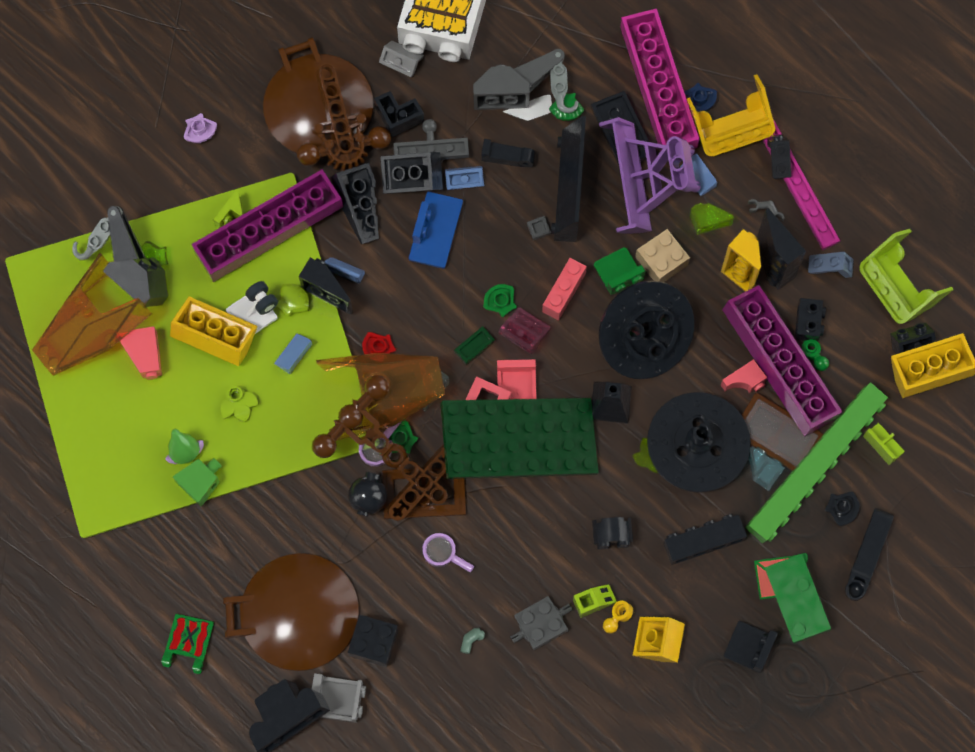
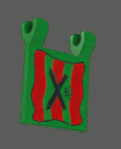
M175 614L161 661L163 666L169 668L172 663L173 654L194 658L192 670L195 674H201L214 622Z

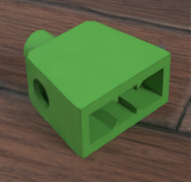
M215 458L207 465L198 459L175 474L173 479L201 507L220 481L214 473L222 466Z

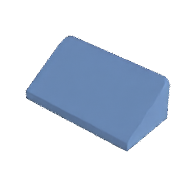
M696 153L691 158L695 180L699 181V186H701L698 193L702 196L717 186V181Z
M482 166L445 169L447 190L484 186Z
M335 258L325 260L326 266L332 273L358 284L365 274V271Z
M296 334L274 364L288 374H291L312 346V341Z

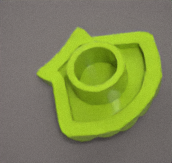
M284 284L281 287L280 300L277 307L288 317L294 312L307 311L309 309V296L299 285Z

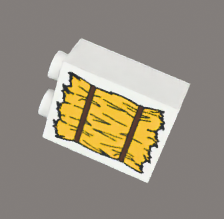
M405 0L397 26L399 44H403V48L406 51L414 54H421L424 50L437 52L440 58L449 62H457L460 58L469 60L486 0Z

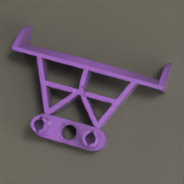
M618 117L599 123L601 128L613 129L629 221V225L616 228L618 233L651 232L649 212L677 190L684 192H698L700 190V182L695 180L691 158L695 151L691 148H694V146L690 145L686 140L673 136L668 139L666 145L645 142L636 139L635 127L632 122ZM638 145L645 146L647 170L642 171ZM656 149H661V152L657 156ZM668 160L672 179L659 173ZM683 160V166L679 168V163ZM650 177L653 197L647 201L643 179ZM661 180L668 183V185L665 186L663 189L661 185Z

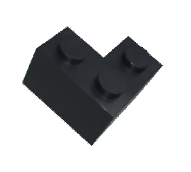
M391 91L374 98L375 108L385 127L390 132L391 138L424 122V113L416 98L402 105H398Z

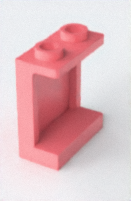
M536 359L497 360L498 386L512 392V399H536Z

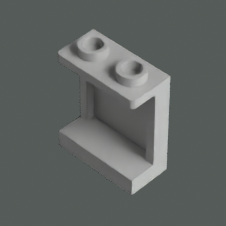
M314 673L312 690L324 696L330 709L328 713L320 718L357 723V719L362 717L363 706H360V700L365 697L366 686H363V681L324 677L322 674Z

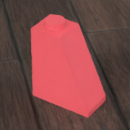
M155 327L116 332L117 338L143 378L152 380L156 379L157 376H162L158 335Z

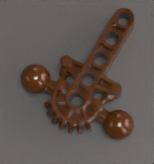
M330 64L322 65L316 72V78L327 122L314 125L311 131L319 139L321 138L323 144L318 147L313 143L302 144L297 150V158L302 165L313 166L319 161L320 157L327 156L330 160L327 163L328 166L334 163L333 169H338L340 165V170L345 171L346 167L351 169L352 165L354 167L359 166L358 162L364 163L362 157L368 156L364 152V147L372 146L378 150L387 148L391 142V134L385 127L376 126L370 130L369 135L364 136L361 133V129H363V123L366 121L365 115L359 114L347 117L336 70ZM322 69L329 71V78H325L322 75ZM327 87L334 89V96L327 94ZM332 105L339 108V114L332 113ZM337 123L344 127L342 133L336 130L335 126ZM356 127L357 132L352 136L350 129ZM325 134L331 135L332 140H327ZM344 141L348 144L347 151L341 149V142Z

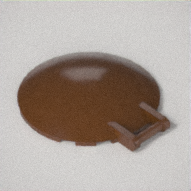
M313 37L307 39L308 41L285 49L283 47L278 49L284 66L272 77L265 91L263 112L269 131L278 142L296 154L298 148L304 143H313L317 147L323 144L321 138L319 139L311 131L314 125L327 122L316 78V72L322 65L330 64L336 70L347 117L359 114L365 115L366 121L363 123V129H361L362 134L369 127L373 112L372 91L362 72L353 64L340 57L319 54ZM308 48L312 51L311 54L288 61V55ZM322 69V75L325 78H329V71ZM327 87V94L334 96V89ZM332 105V113L339 114V108ZM339 123L336 124V130L342 133L344 127ZM356 127L350 129L352 136L356 134ZM325 134L327 140H332L331 135ZM344 141L341 142V149L347 150L348 144Z
M290 554L272 560L253 576L243 596L223 598V605L226 607L227 624L225 638L245 637L251 648L260 658L280 669L289 671L316 669L328 664L329 661L340 655L348 646L359 617L357 595L347 575L331 561L312 554ZM239 604L241 629L235 630L233 605Z

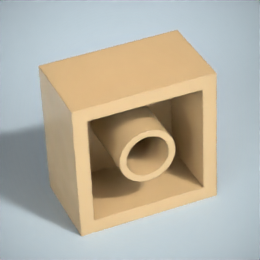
M668 229L638 248L636 252V259L654 281L665 282L687 267L690 257Z

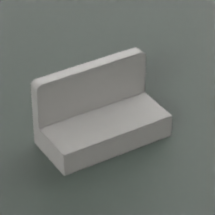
M390 41L384 46L379 63L412 77L418 62L423 59L424 55L408 52L403 48V45Z

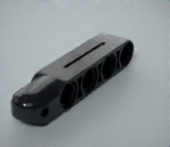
M878 508L874 509L845 587V595L848 599L858 601L865 595L892 524L893 514Z

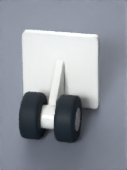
M259 281L247 289L246 296L226 308V312L256 325V333H258L278 319L273 311L278 304V300L273 294L267 295L268 286L264 281Z

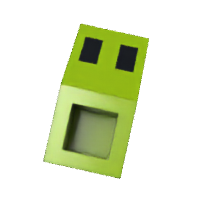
M609 584L590 588L573 596V602L580 618L617 602Z

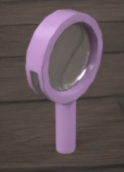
M394 418L384 431L388 439L401 423L397 418ZM378 438L375 441V446L379 448L385 444V439ZM366 444L359 445V454L365 464L377 467L385 464L379 452H376Z
M435 533L424 541L423 556L430 565L444 567L453 562L470 573L472 572L474 565L455 555V544L448 535Z

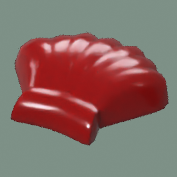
M368 332L362 343L364 355L370 362L376 365L384 364L389 354L396 351L389 334L381 336Z

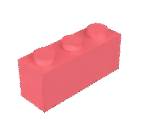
M569 258L543 303V313L558 321L560 320L583 280L587 266Z

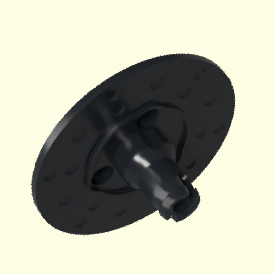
M644 281L627 287L610 302L600 322L599 345L604 359L615 371L633 379L653 378L667 372L682 359L691 344L695 325L692 307L682 292L665 282Z
M693 392L682 394L669 400L657 411L648 430L647 447L653 466L667 482L685 491L703 493L715 491L728 485L741 473L750 453V434L744 418L728 401L713 394ZM700 422V425L694 427L692 423ZM716 449L720 452V455L713 456L710 451ZM684 450L687 455L681 457L677 454V451Z

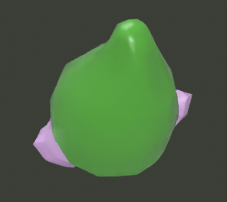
M173 429L168 444L169 455L165 460L172 464L191 462L202 451L204 446L203 440L197 441L191 435L182 433L178 429Z

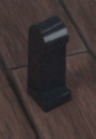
M484 138L481 159L484 162L517 167H533L536 152L531 148L494 143L490 139Z

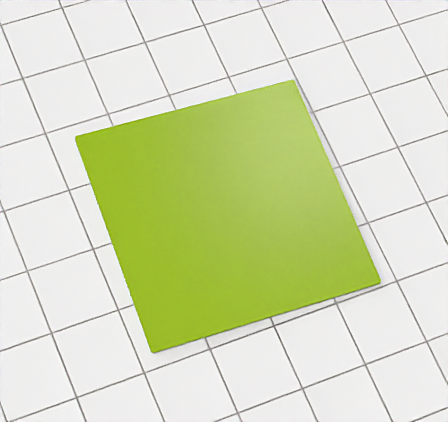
M293 173L128 221L145 257L155 258L160 262V266L165 269L168 297L159 306L143 307L103 272L109 262H114L111 236L102 249L93 253L86 260L77 259L73 254L72 246L77 241V251L83 254L87 249L88 238L91 233L6 258V266L77 527L82 538H88L197 504L174 481L173 476L198 459L207 465L215 458L222 466L214 473L220 482L207 500L359 453V444L345 432L336 441V451L331 457L319 458L312 450L314 438L319 434H327L335 426L334 420H339L338 414L341 408L352 404V399L358 400L364 394L335 306L307 291L306 293L309 296V309L307 311L294 312L288 317L276 306L273 311L278 319L254 335L248 353L239 366L170 337L171 322L189 296L226 312V308L246 296L247 289L256 282L264 281L269 288L266 294H273L278 301L280 300L281 287L284 284H296L301 287L298 276L309 258L321 260L311 226L215 282L208 275L191 245L219 229L215 226L213 219L235 191L239 192L243 214L297 184ZM155 327L158 335L162 376H157L156 379L152 380L143 378L117 338L116 332ZM299 334L310 339L312 346L291 374H288L274 363L294 336ZM232 386H240L245 392H251L257 398L258 405L250 407V416L246 422L238 420L234 414L226 419L221 415V403L226 399V392ZM234 393L232 397L236 399L239 397V394ZM363 415L361 424L351 430L359 437H363L366 435V431L372 428L373 423ZM173 429L189 434L197 441L203 440L204 446L202 451L191 462L172 464L165 460L169 455L168 444ZM376 439L375 446L378 447L380 443L379 440ZM366 444L363 446V452L372 449Z

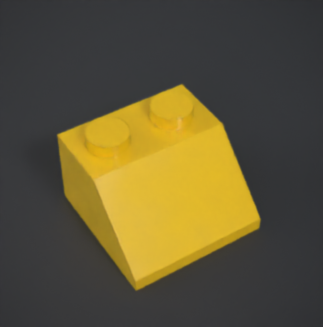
M640 617L633 656L660 662L678 663L685 624L670 617Z

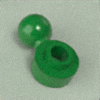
M813 339L806 340L802 344V351L808 360H814V367L818 371H825L829 367V360L824 356H820L821 346L819 342ZM813 346L815 349L809 350L808 347Z

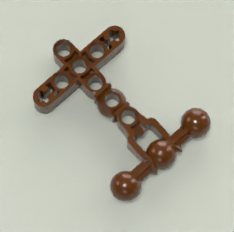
M374 375L367 379L365 393L358 400L352 399V404L341 408L338 414L339 420H334L335 426L327 434H319L314 438L312 450L319 458L331 457L336 451V441L345 432L359 445L366 444L376 452H379L387 466L396 468L397 471L400 470L402 475L409 481L388 505L387 510L393 520L399 521L405 518L424 495L435 504H442L446 501L447 492L437 482L446 472V465L439 458L440 456L445 457L444 444L421 468L414 460L410 459L402 445L393 443L391 440L389 441L385 434L380 431L378 420L366 410L374 399L379 400L387 396L390 388L389 382L385 377ZM364 415L373 423V426L370 430L366 431L365 436L359 437L351 429L357 428L361 424ZM383 438L385 439L384 446L376 447V439ZM392 451L399 452L400 455L397 460L389 459ZM435 462L441 463V469L436 472L432 471V465ZM405 465H414V470L411 473H405ZM421 477L428 478V483L425 486L418 484ZM435 490H442L443 492L439 499L433 498ZM412 491L415 493L414 499L406 500V493ZM401 499L403 500V502H404L406 505H408L407 507H405L404 504H403V505L401 504V502H400ZM396 507L398 509L400 507L401 513L398 514L396 512L394 514L393 508Z

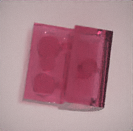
M518 307L511 317L509 316L501 326L499 334L529 354H533L549 332L550 326Z

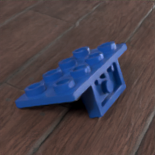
M427 192L425 201L421 203L413 231V244L409 261L445 269L463 204L462 199Z

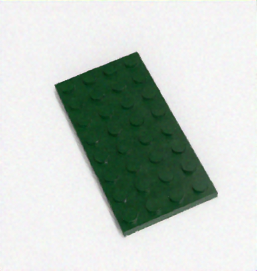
M591 398L443 400L440 402L447 479L598 474Z

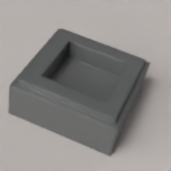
M545 216L527 222L533 241L551 235Z

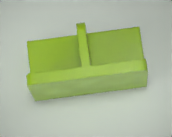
M880 423L876 424L872 429L869 428L863 436L888 465L905 452L893 439L895 434L889 435Z

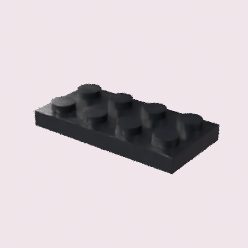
M625 91L591 104V109L598 124L619 117L634 123L637 140L649 142ZM601 128L619 165L613 129ZM638 145L641 162L647 159L645 146Z

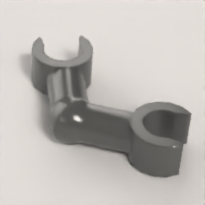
M751 199L748 201V204L756 205V208L749 209L750 213H755L758 209L769 208L776 217H780L784 222L783 213L778 212L772 200L758 202L755 199Z

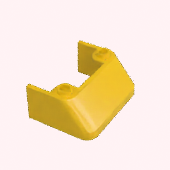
M757 74L754 75L758 91L747 97V109L712 121V117L708 112H697L691 99L687 98L688 106L706 155L716 156L768 138L774 134L775 125L765 87Z

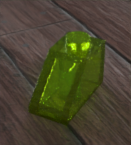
M710 203L696 204L690 211V218L696 235L730 226L734 220L732 214Z

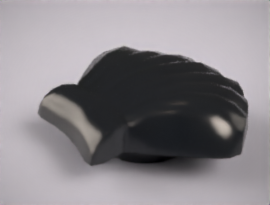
M847 492L838 496L831 494L825 511L832 514L839 526H845L855 520L860 504L854 492Z

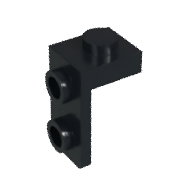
M782 134L772 135V138L767 139V146L771 149L772 177L774 179L791 177L789 139L783 137Z

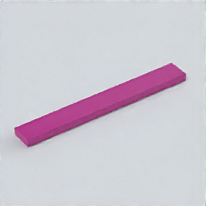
M774 121L775 132L773 135L781 134L778 126ZM772 136L762 139L770 155L771 149L767 146V139L772 138ZM790 150L791 177L783 179L822 250L838 244L840 239Z

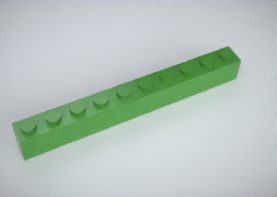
M871 382L865 385L744 528L761 543L773 540L777 535V528L779 526L783 527L789 521L788 515L792 511L795 513L802 505L800 501L804 497L808 498L814 491L812 487L815 483L819 484L826 477L824 474L828 468L831 470L838 463L836 458L840 454L843 456L849 450L850 446L848 444L860 437L862 434L860 430L864 426L867 427L874 420L872 416L875 412L879 413L886 406L884 402L888 397Z

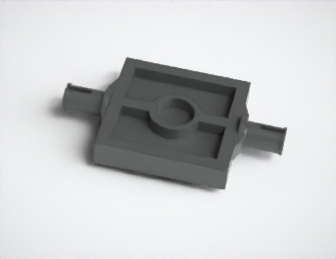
M549 596L514 615L519 624L520 631L510 636L512 642L515 643L524 638L530 643L533 650H536L568 632V628L563 621V615L571 612L572 608L567 604L558 609L553 605Z

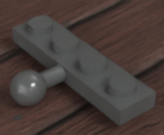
M427 119L422 124L427 141L394 143V155L440 152L441 160L469 158L468 138L434 140L437 124L432 119Z

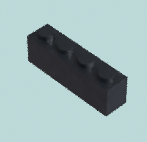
M733 514L722 517L721 521L715 522L711 520L704 523L703 527L696 528L694 526L686 529L685 533L679 535L678 533H672L666 536L667 539L664 540L663 544L671 565L745 541L747 535L739 515L733 516Z

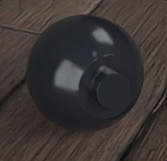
M366 472L365 477L358 478L351 484L348 499L352 508L357 510V514L368 517L369 513L375 514L379 512L386 504L387 490L385 485L380 482L381 475Z

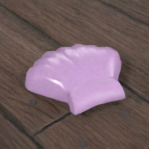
M200 113L193 118L185 120L187 128L184 133V139L192 143L205 142L207 139L212 138L217 129V124L214 121L203 118V114Z

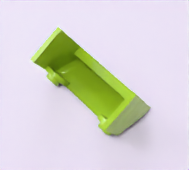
M910 229L892 234L860 264L861 274L892 318L899 324L909 322L953 291V288L949 287L937 292L925 289L918 293L898 265L904 258V249L900 242L912 232Z

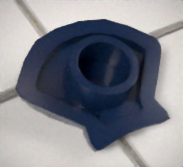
M699 83L684 92L691 99L697 112L710 110L716 103L717 91L701 87Z

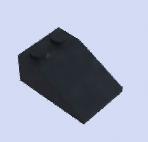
M440 152L381 156L383 194L443 190Z
M310 257L298 276L301 288L351 315L353 312L351 300L328 269L326 263L318 258L314 260Z

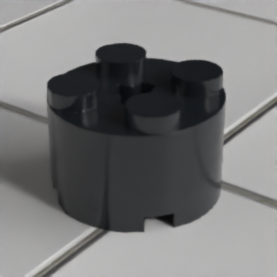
M624 517L603 518L600 523H597L596 520L592 521L593 541L598 550L609 549L610 545H617V548H627L633 542L631 518L628 517L627 521H624Z

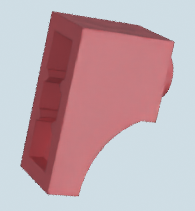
M753 359L724 378L721 382V387L724 391L732 388H743L749 393L754 390L758 392L765 386L764 383L767 376Z

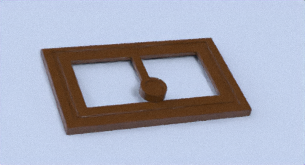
M431 467L432 471L436 472L439 471L441 467ZM414 468L404 469V472L411 473ZM396 469L382 470L383 484L387 490L384 519H392L387 509L390 502L394 499L393 480L406 479L400 470L397 471ZM421 477L422 486L426 485L425 478L427 477ZM454 479V505L428 506L430 499L424 495L419 501L420 506H415L405 518L466 515L464 479ZM396 507L393 508L394 514L396 512L398 514L401 513L400 507L398 509Z

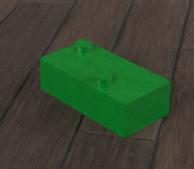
M803 554L765 567L794 644L832 630Z

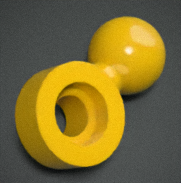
M626 601L616 602L612 608L613 617L607 618L603 622L604 631L614 633L618 629L619 621H628L633 615L631 604Z

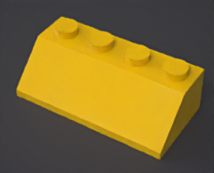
M743 229L728 245L721 272L746 292L754 288L761 268L759 243L756 236Z
M189 296L171 322L170 337L239 366L248 353L257 326Z
M963 333L891 356L895 382L902 398L965 379L975 374V359Z

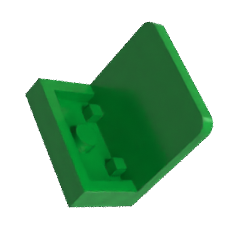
M625 247L594 263V268L610 295L620 293L628 286L639 283L644 279L645 270L643 266L636 265Z

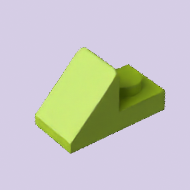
M235 191L213 219L217 228L231 222L232 216L238 218L243 215L239 192Z

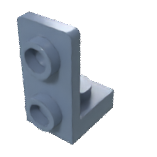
M845 252L809 256L808 272L810 274L838 271L845 278L852 277L853 259Z

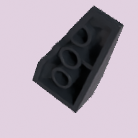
M369 163L329 177L330 182L342 199V210L361 245L379 239L378 217L376 216L375 207L377 200L374 190L376 183Z

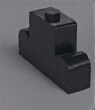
M283 679L279 683L268 687L266 692L255 699V704L263 722H255L249 730V735L257 752H272L328 713L330 709L321 693L310 688H304L299 691L296 683Z

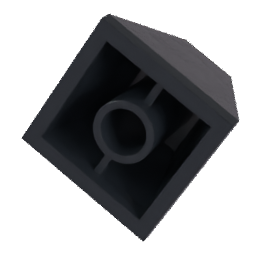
M594 382L591 402L593 420L628 424L632 386L612 382Z

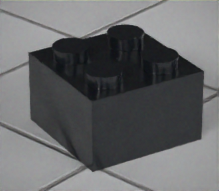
M359 614L348 650L349 657L387 667L398 634V625Z

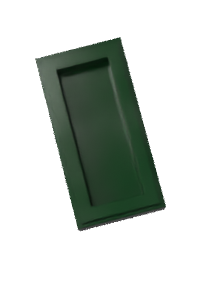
M482 326L454 349V352L467 366L491 346L495 339Z

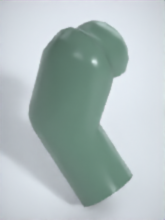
M473 628L463 637L460 652L470 654L472 643L476 640L484 639V631L480 630V628Z

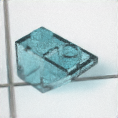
M752 446L748 456L752 478L759 485L770 491L782 474L784 467H782V463L777 459H771L766 456V452L761 448Z

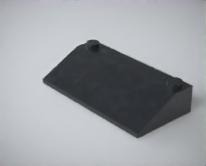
M581 116L562 130V137L558 136L557 148H561L556 222L551 225V234H555L554 241L577 242L586 116Z

